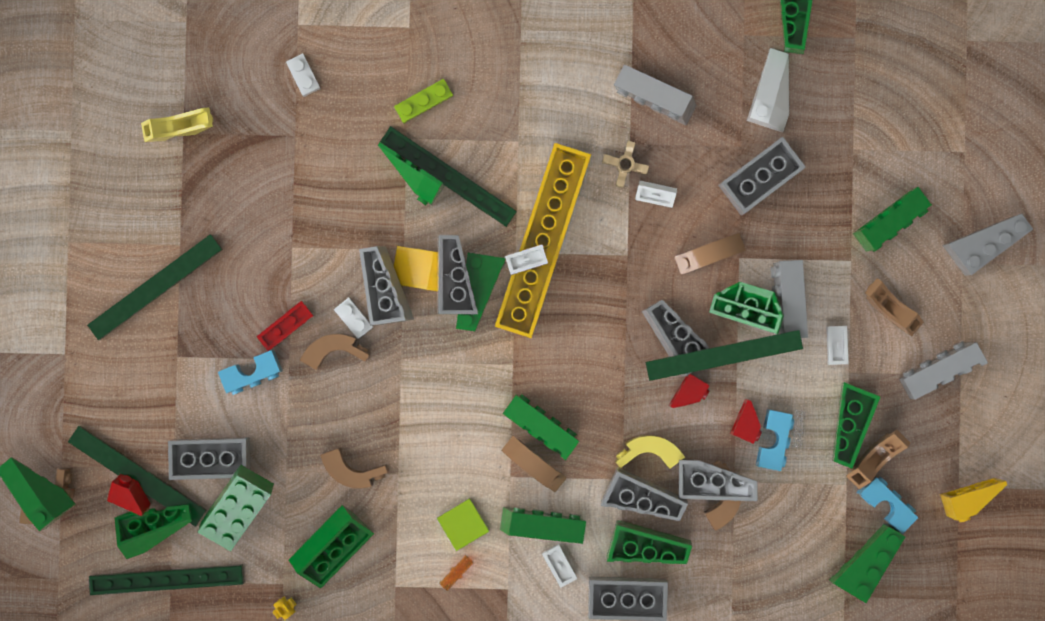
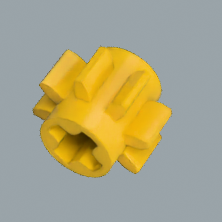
M284 596L273 604L275 610L272 613L277 619L282 617L286 620L296 612L293 607L297 604L292 597L287 600Z

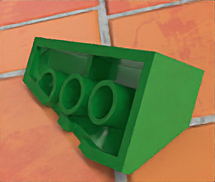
M379 142L378 147L418 196L417 200L425 206L428 203L433 205L445 187L444 184L423 169L419 170L412 162L404 160L398 153Z
M13 457L0 466V477L27 518L38 531L47 529L76 504L63 488L48 481L44 476L35 473L31 468Z
M171 506L165 508V510L152 508L142 516L130 511L114 517L117 547L126 559L147 552L192 522L190 506Z

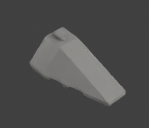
M679 460V499L758 501V481L700 460Z

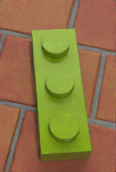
M442 79L395 105L394 108L404 124L453 97V94L445 80Z

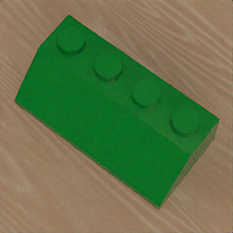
M341 505L288 561L298 575L321 589L374 533L352 511Z

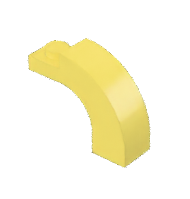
M642 435L627 441L625 444L629 450L626 451L624 449L618 453L615 462L622 468L637 455L649 452L658 455L667 467L671 469L679 460L684 459L685 456L673 443L662 437Z

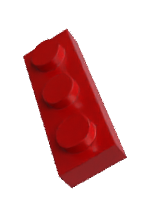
M300 301L256 337L266 350L270 351L314 315L304 302Z

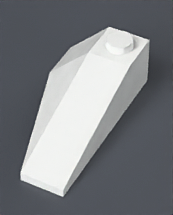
M770 48L747 121L783 132L789 116V54Z

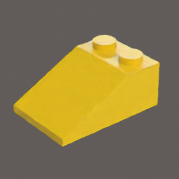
M397 246L394 269L401 286L438 292V252Z
M991 478L940 494L946 516L957 521L959 520V522L970 520L971 516L979 513L1007 486V481Z

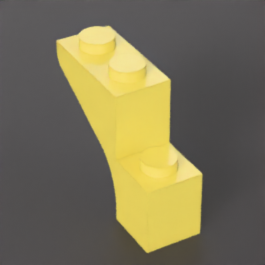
M201 108L171 117L149 119L141 123L144 141H166L174 136L196 135L213 127V117L210 114L209 108Z

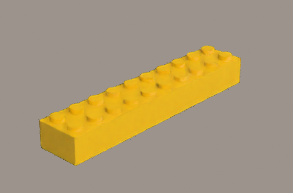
M554 143L519 250L520 252L543 245L548 264L511 275L495 327L532 338L591 154Z

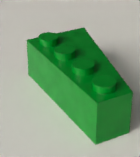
M780 0L784 52L804 54L813 0Z
M915 187L852 234L866 252L871 250L875 252L883 246L882 244L885 241L897 236L899 230L902 228L906 229L914 223L912 220L917 216L920 218L928 213L929 210L927 208L932 204L921 189Z
M468 252L466 268L478 314H458L456 329L476 332L506 258Z
M845 382L842 383L832 456L833 462L850 469L853 468L879 403L880 396Z
M515 395L504 410L503 415L522 429L527 430L534 438L539 441L541 440L549 449L559 453L560 457L564 460H567L579 443V440L576 438L577 433L570 428H567V430L563 429L560 426L561 422L553 416L551 419L545 416L546 411L538 405L535 408L529 404L531 400L524 395Z
M503 507L500 530L509 536L583 544L586 521L580 518L581 515L577 514L562 516L560 512L548 514L536 509L528 511L519 507Z
M617 520L607 552V562L687 564L692 543L689 539Z
M883 524L829 581L864 603H867L904 541L905 536Z

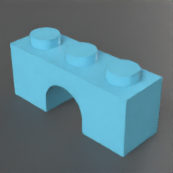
M270 350L253 357L256 363V370L250 376L245 375L241 371L239 364L219 371L218 374L225 392H232L235 395L243 392V387L250 385V388L260 385V380L268 378V381L279 377L278 373L283 370L275 350Z
M767 409L763 428L774 431L776 442L769 448L759 446L756 466L781 471L782 467H785L787 457L784 456L785 450L789 448L791 440L788 437L789 430H792L794 426L792 414Z
M880 476L879 478L874 477L871 483L858 490L857 493L874 508L879 502L887 500L891 509L884 519L897 532L903 534L918 519L914 514L916 510L908 503L905 505L901 501L902 497L895 490L891 492L886 487L888 483Z

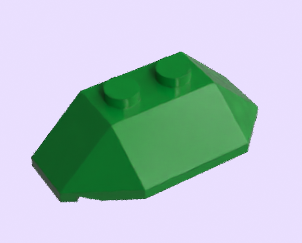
M738 282L721 292L715 293L709 313L775 334H779L784 317L775 292L744 282Z

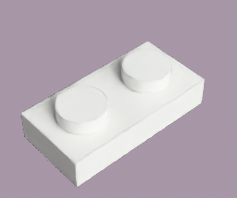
M303 53L286 61L303 97L321 89Z
M639 181L635 200L672 208L677 188Z
M543 245L505 256L511 275L548 264Z
M349 297L334 309L357 339L373 328Z
M847 326L826 327L828 365L848 364Z
M559 544L542 553L560 588L577 579Z

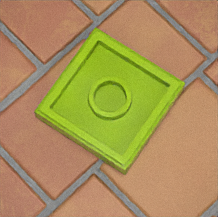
M470 498L437 517L438 522L456 551L489 532Z

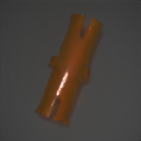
M465 555L455 567L452 566L450 568L451 571L439 584L446 591H449L458 579L461 580L463 578V574L474 562Z

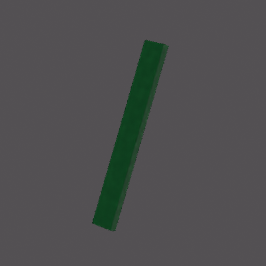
M390 126L380 140V143L395 151L404 159L412 162L420 170L423 169L441 181L444 186L503 226L507 227L517 213L515 209Z
M212 234L208 235L87 326L97 340L103 339L223 249Z
M794 330L646 361L645 363L649 381L802 350L803 344L800 330Z
M78 426L69 439L68 443L116 475L123 474L137 480L146 495L166 508L189 505L192 517L190 524L196 527L207 510L83 427Z
M243 564L89 576L90 595L244 584Z

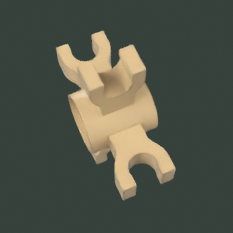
M627 142L624 155L620 158L604 154L602 163L615 166L619 172L615 187L623 188L626 176L631 171L644 175L648 172L649 166L635 163L632 158L635 142ZM622 160H628L630 162V168H621L620 162Z

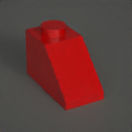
M689 374L683 380L668 406L677 408L698 403L701 399L705 400L710 392L708 390L710 385Z
M745 399L730 434L754 444L755 441L760 439L762 434L760 430L761 424L752 402Z
M120 474L111 482L107 498L108 502L140 516L150 508L151 503L137 480Z

